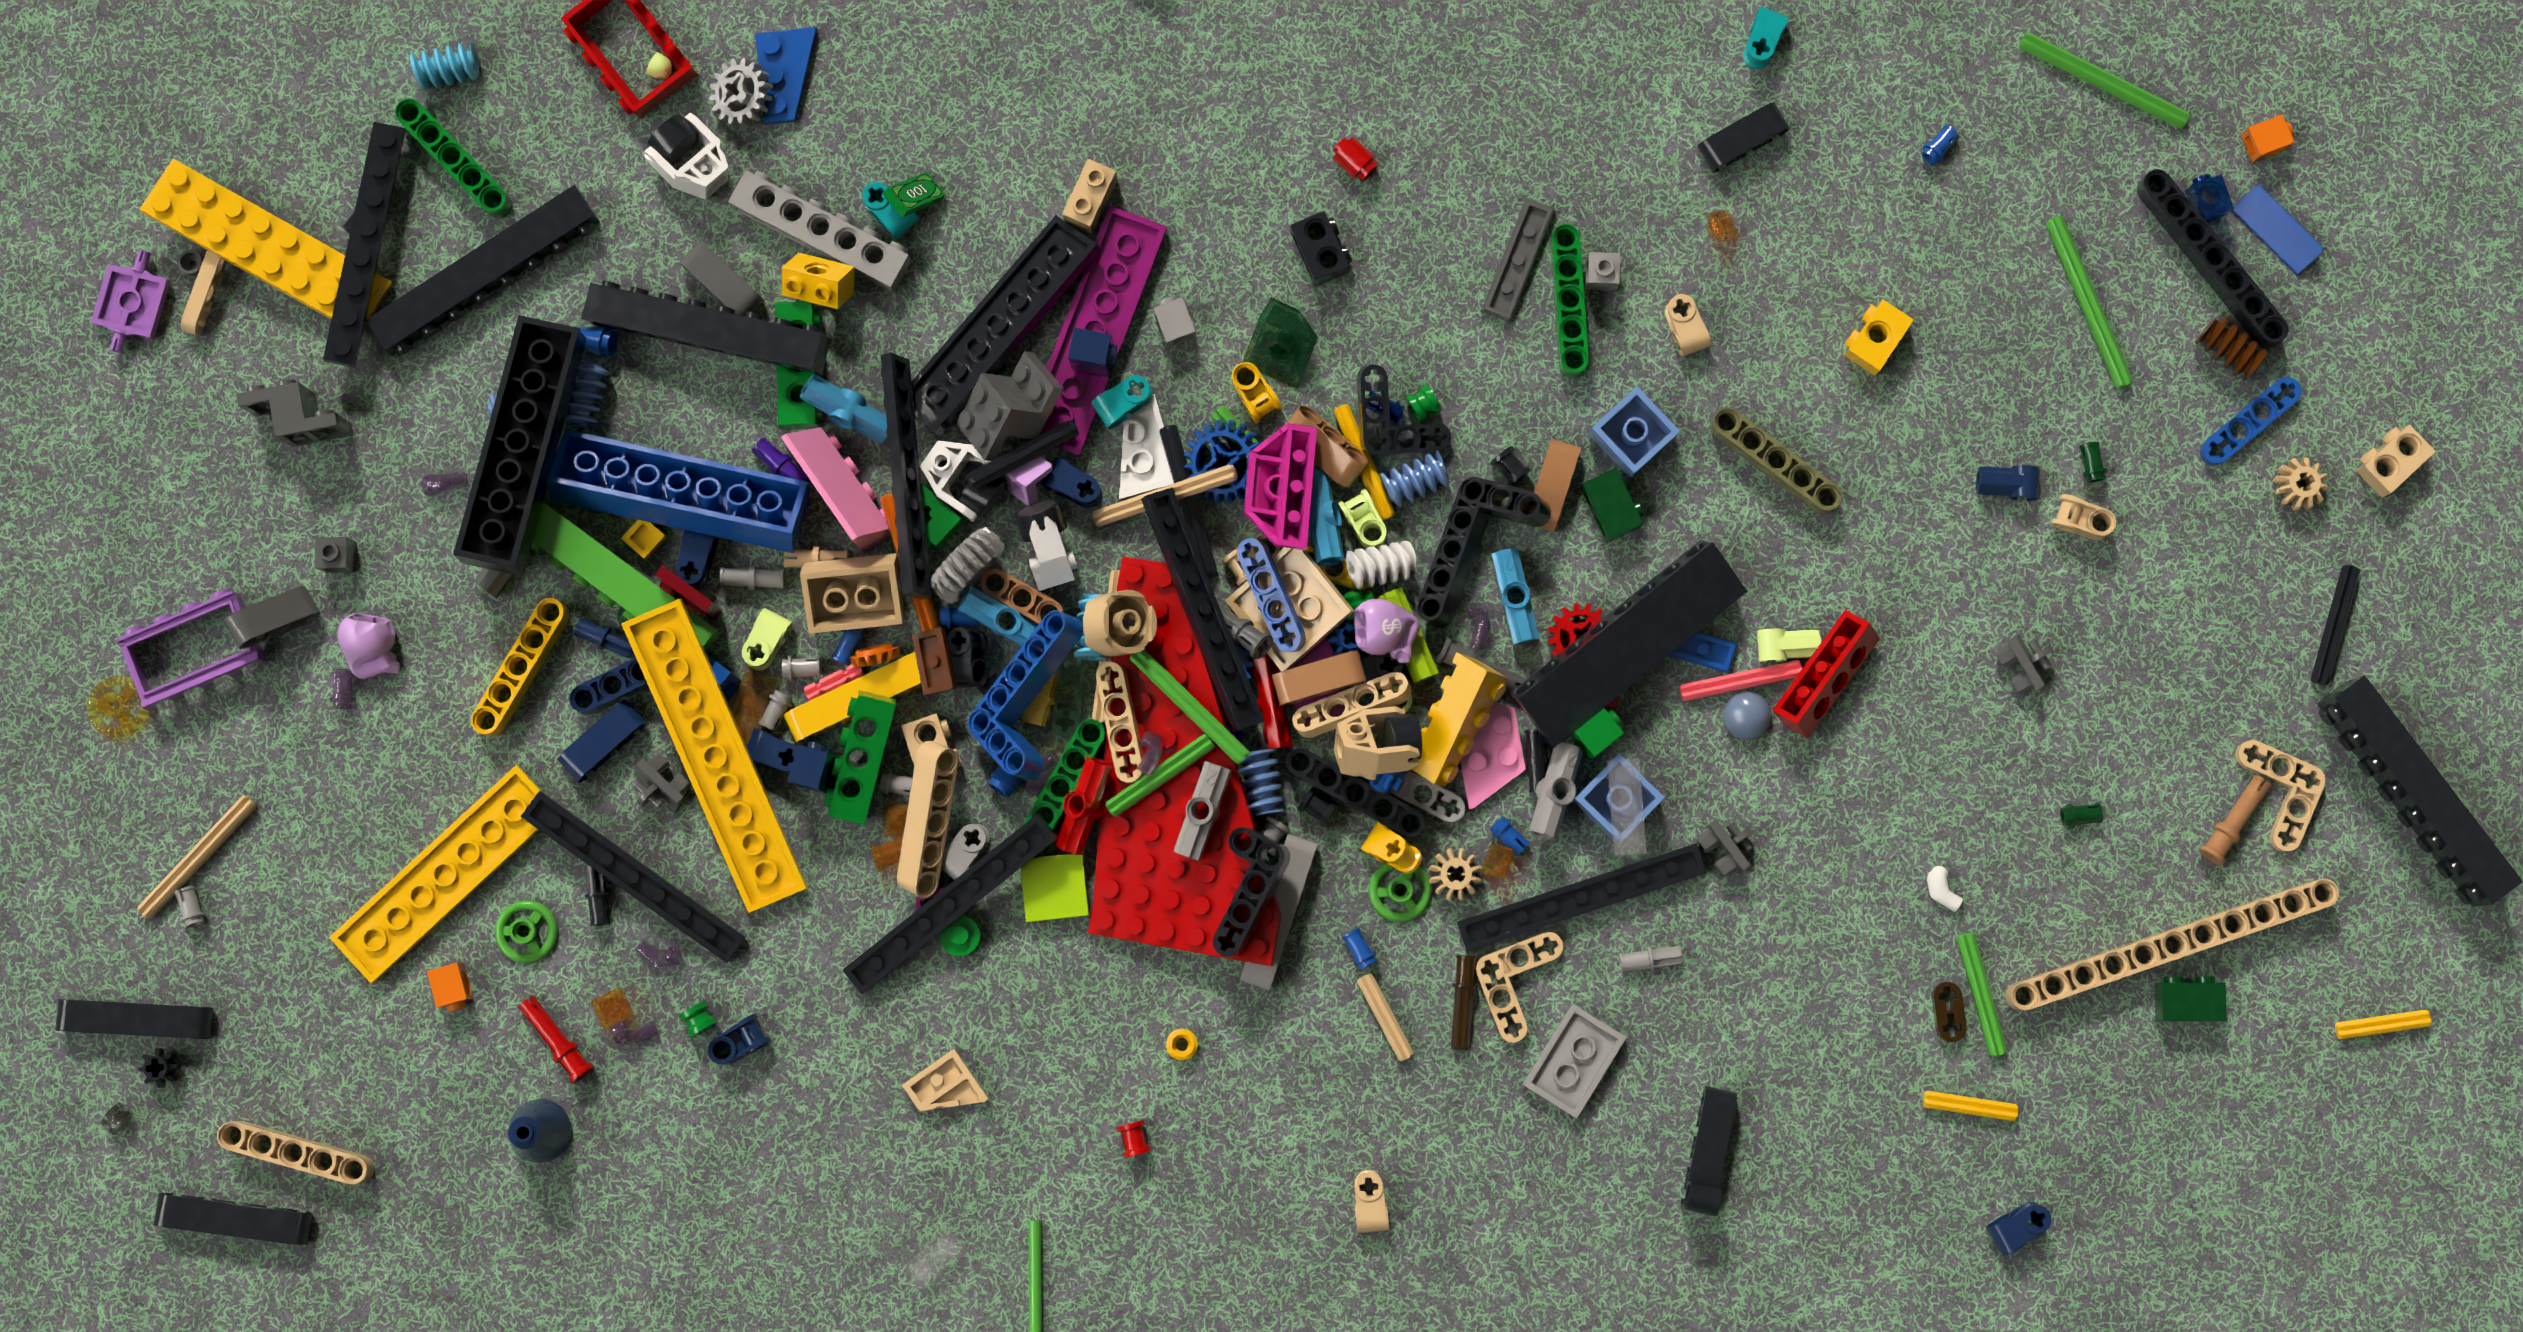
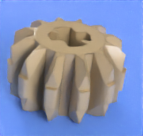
M2296 458L2288 461V466L2282 465L2278 468L2281 475L2274 477L2273 482L2281 485L2280 488L2274 490V494L2280 495L2283 493L2285 495L2281 505H2286L2292 501V509L2294 511L2299 510L2301 506L2306 510H2310L2313 508L2314 503L2319 504L2324 500L2321 493L2328 491L2329 487L2321 483V481L2328 478V474L2322 473L2319 475L2317 471L2320 469L2321 464L2316 463L2310 467L2309 458H2303L2300 463ZM2304 480L2306 486L2298 488L2296 482Z
M1448 848L1446 850L1448 861L1440 854L1435 857L1442 867L1430 865L1429 870L1439 873V876L1430 878L1429 882L1430 884L1439 881L1442 883L1435 890L1437 895L1441 894L1445 888L1448 889L1447 901L1452 900L1454 891H1457L1459 901H1463L1465 899L1463 888L1471 895L1476 893L1469 883L1481 884L1482 879L1472 876V873L1480 872L1482 867H1470L1469 864L1476 859V856L1473 854L1466 861L1463 860L1465 849L1460 848L1457 858H1454L1453 850ZM1450 867L1454 870L1460 867L1464 872L1460 875L1464 877L1463 881H1449L1447 876L1450 873H1447V870Z

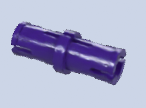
M764 437L755 444L752 453L771 468L772 474L810 482L809 477L792 462V457L787 453H781L768 439Z

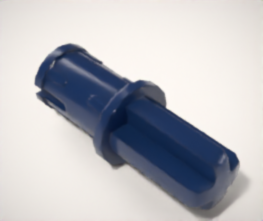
M583 617L576 624L574 636L598 645V649L603 650L606 648L626 658H630L634 654L628 638L613 632L611 627H601L585 620Z

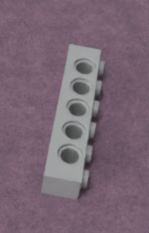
M745 170L728 201L733 210L831 261L855 266L856 274L893 293L896 291L911 263L909 255L906 254L908 250L904 246L894 241H891L889 245L879 239L880 235L872 229L864 227L863 230H860L853 226V221L845 215L837 213L836 216H833L826 212V207L818 201L810 199L809 202H806L798 197L799 193L787 185L779 188L771 183L772 179L760 171H756L753 174ZM767 195L775 196V201L771 206H760L763 197ZM794 209L802 211V215L798 220H787L790 211ZM826 223L829 225V230L824 235L814 234L815 227L818 224ZM845 238H855L856 244L853 248L848 250L841 248V243ZM872 252H882L884 254L883 259L879 263L872 264L868 262V257Z

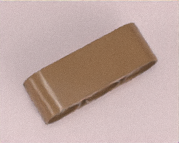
M1300 405L1287 422L1317 428L1314 464L1338 484L1350 487L1368 464V459L1363 452L1311 408Z
M1551 438L1534 493L1550 506L1551 517L1546 524L1538 528L1554 533L1581 447ZM1537 504L1530 507L1528 515L1535 511Z
M990 569L982 576L981 587L986 595L1007 607L1016 609L1021 615L1038 625L1042 621L1044 610L1053 607L1064 613L1057 601L1002 570ZM994 577L1004 579V587L998 592H992L988 589L989 581ZM1022 592L1031 595V602L1026 607L1015 605L1016 596Z
M1358 650L1272 675L1280 706L1298 703L1366 682Z

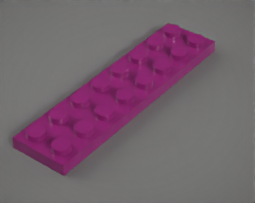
M1110 205L1095 241L1101 251L1084 269L1047 365L1049 372L1064 389L1039 435L1068 420H1072L1078 428L1079 435L1056 449L1077 457L1081 456L1097 414L1091 402L1098 395L1106 391L1114 369H1110L1109 377L1071 369L1068 354L1074 327L1111 334L1113 343L1117 345V351L1120 354L1167 232V226Z

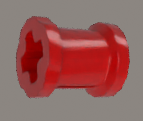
M1144 1120L1116 1127L1117 1132H1121L1125 1147L1124 1158L1152 1151L1151 1146L1146 1143L1143 1132Z

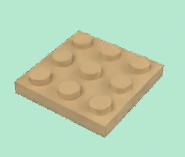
M1284 547L1273 557V560L1305 631L1306 641L1303 648L1299 651L1284 652L1278 649L1273 640L1267 654L1281 671L1291 669L1354 612L1353 608L1306 550ZM1263 572L1258 578L1259 586L1263 590L1271 587L1273 579L1270 573ZM1247 580L1225 601L1240 619L1251 620L1256 629L1271 635ZM1279 600L1271 605L1270 611L1273 617L1280 618L1285 613V606ZM1289 619L1285 623L1277 624V627H1285L1288 636L1284 639V642L1291 643L1293 646V639L1296 638V634L1289 633L1285 624L1291 623Z

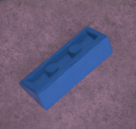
M2259 184L2231 209L2296 275L2324 251V248Z

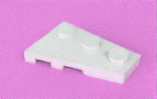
M1153 394L1152 400L1147 406L1123 422L1120 501L1174 484L1159 430L1164 426L1155 394Z

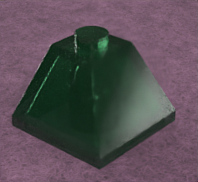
M1271 297L1259 316L1243 362L1252 363L1260 372L1298 389L1318 341V336L1299 309Z

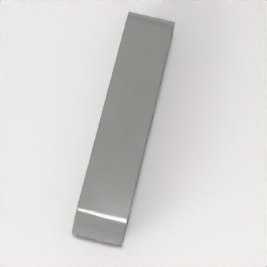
M1291 834L1287 835L1284 846L1290 852V861L1275 890L1282 917L1273 966L1245 962L1240 981L1270 991L1318 843Z

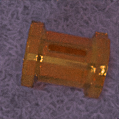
M901 835L897 836L895 841L880 846L876 844L871 845V852L879 872L884 871L887 866L899 863L903 841Z

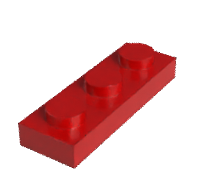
M1264 655L1260 659L1253 658L1254 667H1252V674L1259 690L1257 702L1265 720L1263 728L1264 740L1268 744L1269 749L1282 750L1292 748L1286 706H1280L1272 675L1279 673L1280 670L1269 655Z

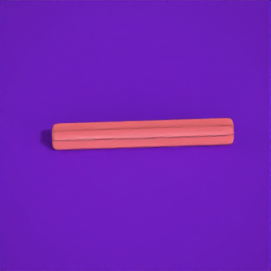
M1799 660L1682 684L1680 686V695L1683 701H1689L1794 679L1802 670V664Z

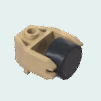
M1396 706L1364 709L1337 723L1334 753L1340 772L1346 775L1363 776L1369 780H1375L1376 774L1408 771L1418 766V761L1422 755V734L1416 714H1405L1404 709ZM1384 733L1385 748H1377L1372 734Z

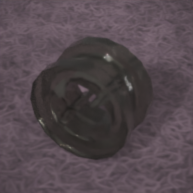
M122 1103L114 1105L100 1122L101 1126H108L110 1128L109 1133L112 1135L119 1132L133 1115L130 1110H123L124 1105Z

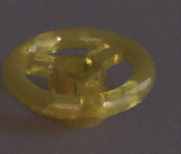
M112 676L102 680L93 688L87 701V714L93 727L103 735L114 738L125 737L135 733L142 727L149 713V710L141 708V700L133 679L126 676ZM114 685L126 686L121 694L109 692L98 700L102 692ZM136 693L140 708L136 719L131 723L127 714L128 701ZM118 701L120 704L119 709L114 711L113 704ZM97 710H100L107 717L118 719L122 728H111L105 725L100 720Z

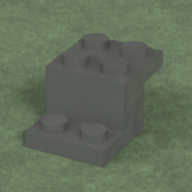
M1024 351L1011 377L981 373L964 410L959 415L956 425L982 458L992 461L996 459L1007 436L1034 439L1039 436L1064 388L1034 353Z
M281 380L277 382V386L265 388L263 385L250 386L246 388V392L236 394L238 406L252 415L258 417L271 414L275 437L292 447L353 436L352 423L333 413L332 410L318 411L315 393L299 382H296V380Z

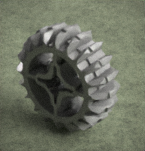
M987 527L972 533L949 554L947 559L942 562L941 566L932 575L931 587L934 589V592L948 604L962 598L969 587L977 585L984 573L992 569L1002 556L1005 546L1000 541L1001 539Z

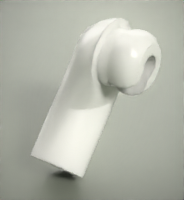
M1935 866L1927 876L1929 895L1935 901L1956 912L1963 898L1949 891L1948 871L1942 866Z

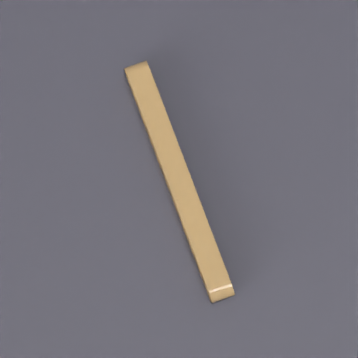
M2329 879L2312 880L2018 981L2010 985L2006 990V1002L2011 1008L2018 1011L2031 1010L2310 914L2335 904L2339 897L2338 887ZM2318 885L2323 887L2326 893L2325 899L2322 902L2316 899L2314 893ZM2287 896H2292L2296 901V908L2293 912L2288 911L2285 907ZM2258 906H2262L2267 915L2262 923L2255 917V909ZM2228 916H2232L2237 923L2236 930L2233 933H2230L2225 927V920ZM2199 926L2205 928L2207 932V939L2204 943H2200L2195 937V931ZM2169 936L2175 938L2178 945L2177 950L2173 954L2167 951L2165 947L2166 939ZM2140 946L2145 948L2148 953V958L2143 964L2138 962L2135 956L2136 950ZM2109 957L2115 958L2118 962V969L2114 974L2109 973L2105 966L2106 960ZM2080 967L2085 968L2088 972L2089 977L2085 984H2080L2076 980L2075 974ZM2050 977L2055 978L2059 985L2058 991L2054 995L2048 993L2045 986L2046 981ZM2021 987L2029 993L2028 1002L2024 1005L2019 1004L2015 996L2016 991Z

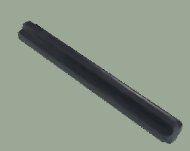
M1165 426L1159 430L1173 483H1177L1187 479L1191 474L1189 470L1183 468L1187 464V460L1184 457V449L1177 426ZM1195 494L1180 499L1181 511L1206 574H1214L1217 572V567L1197 496Z

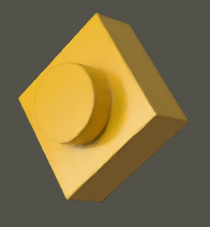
M637 520L621 539L647 560L667 537L652 523Z

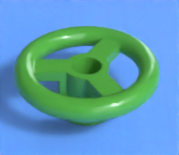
M1384 863L1376 869L1370 879L1368 891L1372 906L1377 913L1390 921L1406 922L1415 919L1427 908L1431 898V884L1426 872L1419 866L1412 873H1402L1401 877L1393 879L1388 887L1378 888L1381 878L1387 872L1395 869ZM1413 873L1418 877L1422 886V895L1417 905L1411 898L1413 886L1410 879ZM1398 884L1405 886V895L1397 896L1394 892L1395 886ZM1389 896L1393 901L1403 903L1408 911L1402 913L1393 912L1381 903L1379 897Z
M523 900L509 905L500 914L496 922L495 938L497 945L505 956L516 962L532 963L544 958L552 950L557 940L558 927L554 915L546 906L536 901ZM521 910H533L529 919L520 918L515 920L510 926H505L508 919L514 913ZM544 917L548 925V937L545 944L540 948L535 938L536 925ZM523 926H528L529 934L526 937L521 935ZM505 936H510L516 943L527 944L531 953L516 952L508 945Z

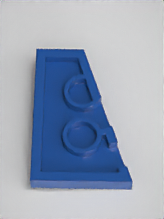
M817 27L755 33L758 64L763 66L762 71L770 75L765 82L773 84V88L767 90V95H770L772 100L765 101L764 103L768 109L767 112H763L765 125L796 122L806 73L811 60L813 43L818 30Z

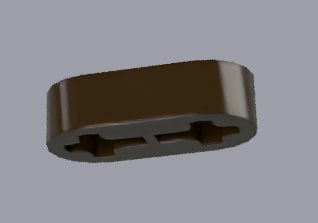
M1952 982L1939 983L1934 987L1931 995L1936 1032L1942 1040L1956 1042L1964 1037L1967 1027L1962 992ZM1944 987H1947L1949 992H1954L1955 998L1950 999V1010H1947L1945 1000H1939V994L1944 993ZM1950 1013L1952 1022L1959 1025V1030L1954 1031L1953 1037H1950L1949 1032L1943 1031V1026L1948 1024L1947 1014Z

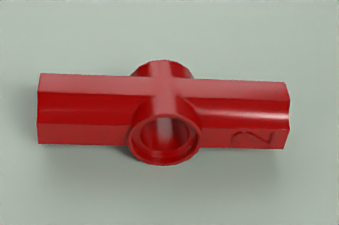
M1086 757L1075 790L1069 792L1064 799L1063 808L1066 816L1056 842L1057 848L1075 855H1082L1093 821L1102 817L1105 810V802L1102 796L1112 770V764L1094 757Z

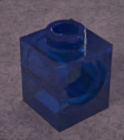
M2210 174L2199 176L2193 179V184L2185 190L2187 198L2206 222L2225 217L2234 210L2222 174L2212 178ZM2202 192L2211 193L2214 197V203L2206 202L2203 199Z

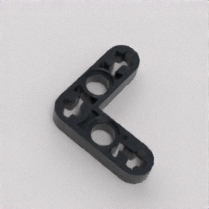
M1373 364L1365 365L1359 370L1357 375L1360 443L1364 451L1372 455L1441 451L1448 447L1451 442V432L1444 424L1432 422L1390 425L1387 372L1381 366ZM1371 370L1380 377L1379 381L1374 382V391H1381V397L1373 395L1365 397V392H1372L1371 383L1365 381V376H1369ZM1371 401L1379 402L1382 407L1380 416L1375 419L1370 418L1366 413V407ZM1367 423H1383V428L1376 427L1377 436L1383 439V442L1377 445V449H1375L1374 445L1368 443V440L1374 437V428H1367ZM1422 428L1421 434L1430 435L1434 434L1435 428H1437V432L1443 433V439L1438 440V445H1435V442L1431 440H1421L1419 429ZM1403 430L1411 431L1414 437L1412 445L1406 448L1400 446L1398 442V436Z

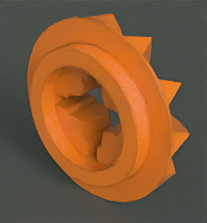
M892 643L870 646L855 651L856 655L851 656L850 660L855 667L880 664L896 659L900 655L899 646H893Z

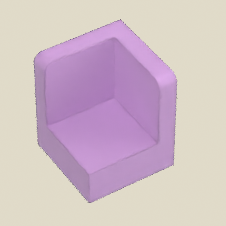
M1040 456L1006 474L1009 493L1027 506L1038 502L1036 483L1053 470L1052 464Z

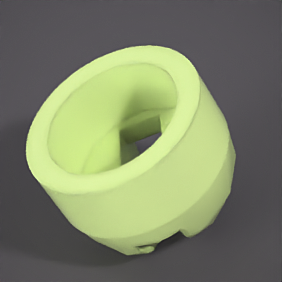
M656 52L648 64L646 74L659 80L666 79L671 75L672 64L666 56Z

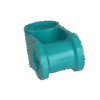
M1763 6L1759 7L1750 30L1751 34L1743 52V59L1748 67L1762 69L1767 66L1777 43H1779L1789 19L1788 16ZM1757 47L1762 49L1761 55L1756 54Z
M870 182L862 192L865 207L878 220L881 226L886 231L889 230L893 234L892 237L898 240L919 220V217L912 213L902 218L883 195L888 187L881 182ZM882 193L883 202L874 201L871 203V194L880 195Z
M1132 375L1115 387L1098 395L1091 404L1107 429H1113L1126 421L1131 415L1147 406L1152 400L1153 391L1144 377ZM1134 386H1138L1143 394L1141 397L1138 398L1133 394L1132 388Z

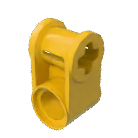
M1243 362L1234 368L1232 372L1233 387L1255 424H1258L1260 418L1274 409L1280 410L1283 408L1275 392L1266 383L1254 364ZM1243 371H1249L1254 375V382L1247 386L1242 385L1237 380L1238 374Z
M1379 822L1375 824L1360 848L1368 855L1371 854L1376 857V860L1386 863L1405 874L1415 871L1422 860L1421 852L1416 847L1407 843L1404 838Z

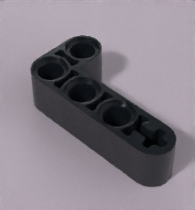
M1246 827L1233 830L1228 839L1231 851L1251 862L1213 937L1215 951L1225 957L1238 956L1244 952L1290 861V852L1286 846L1255 829ZM1248 833L1252 838V845L1248 850L1243 851L1239 846V839L1243 834ZM1272 848H1276L1280 853V860L1274 866L1268 863L1266 857L1267 852ZM1258 876H1261L1266 884L1265 890L1260 894L1255 893L1252 888L1253 880ZM1243 905H1247L1251 910V917L1245 923L1238 918V910ZM1230 925L1243 928L1244 931H1236V928H1231ZM1233 936L1232 941L1236 945L1234 948H1227L1228 943L1224 939L1225 937Z
M1708 1086L1704 1087L1696 1127H1699L1698 1133L1693 1138L1690 1153L1692 1163L1691 1167L1687 1168L1683 1188L1686 1190L1685 1198H1681V1209L1714 1217L1718 1215L1722 1199L1720 1183L1736 1108V1092Z

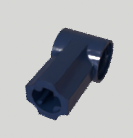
M2028 465L2013 466L2012 468L1980 466L1976 475V493L1980 495L2010 496L2012 500H2017V497L2027 498L2026 501L2039 500L2040 468Z

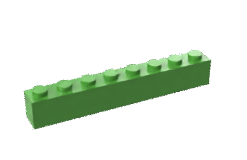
M543 502L531 549L538 552L541 548L550 555L547 560L561 571L566 566L575 573L572 579L582 587L588 589L590 585L599 591L597 597L612 608L616 603L625 611L622 613V616L627 620L676 600ZM685 606L706 653L720 633Z

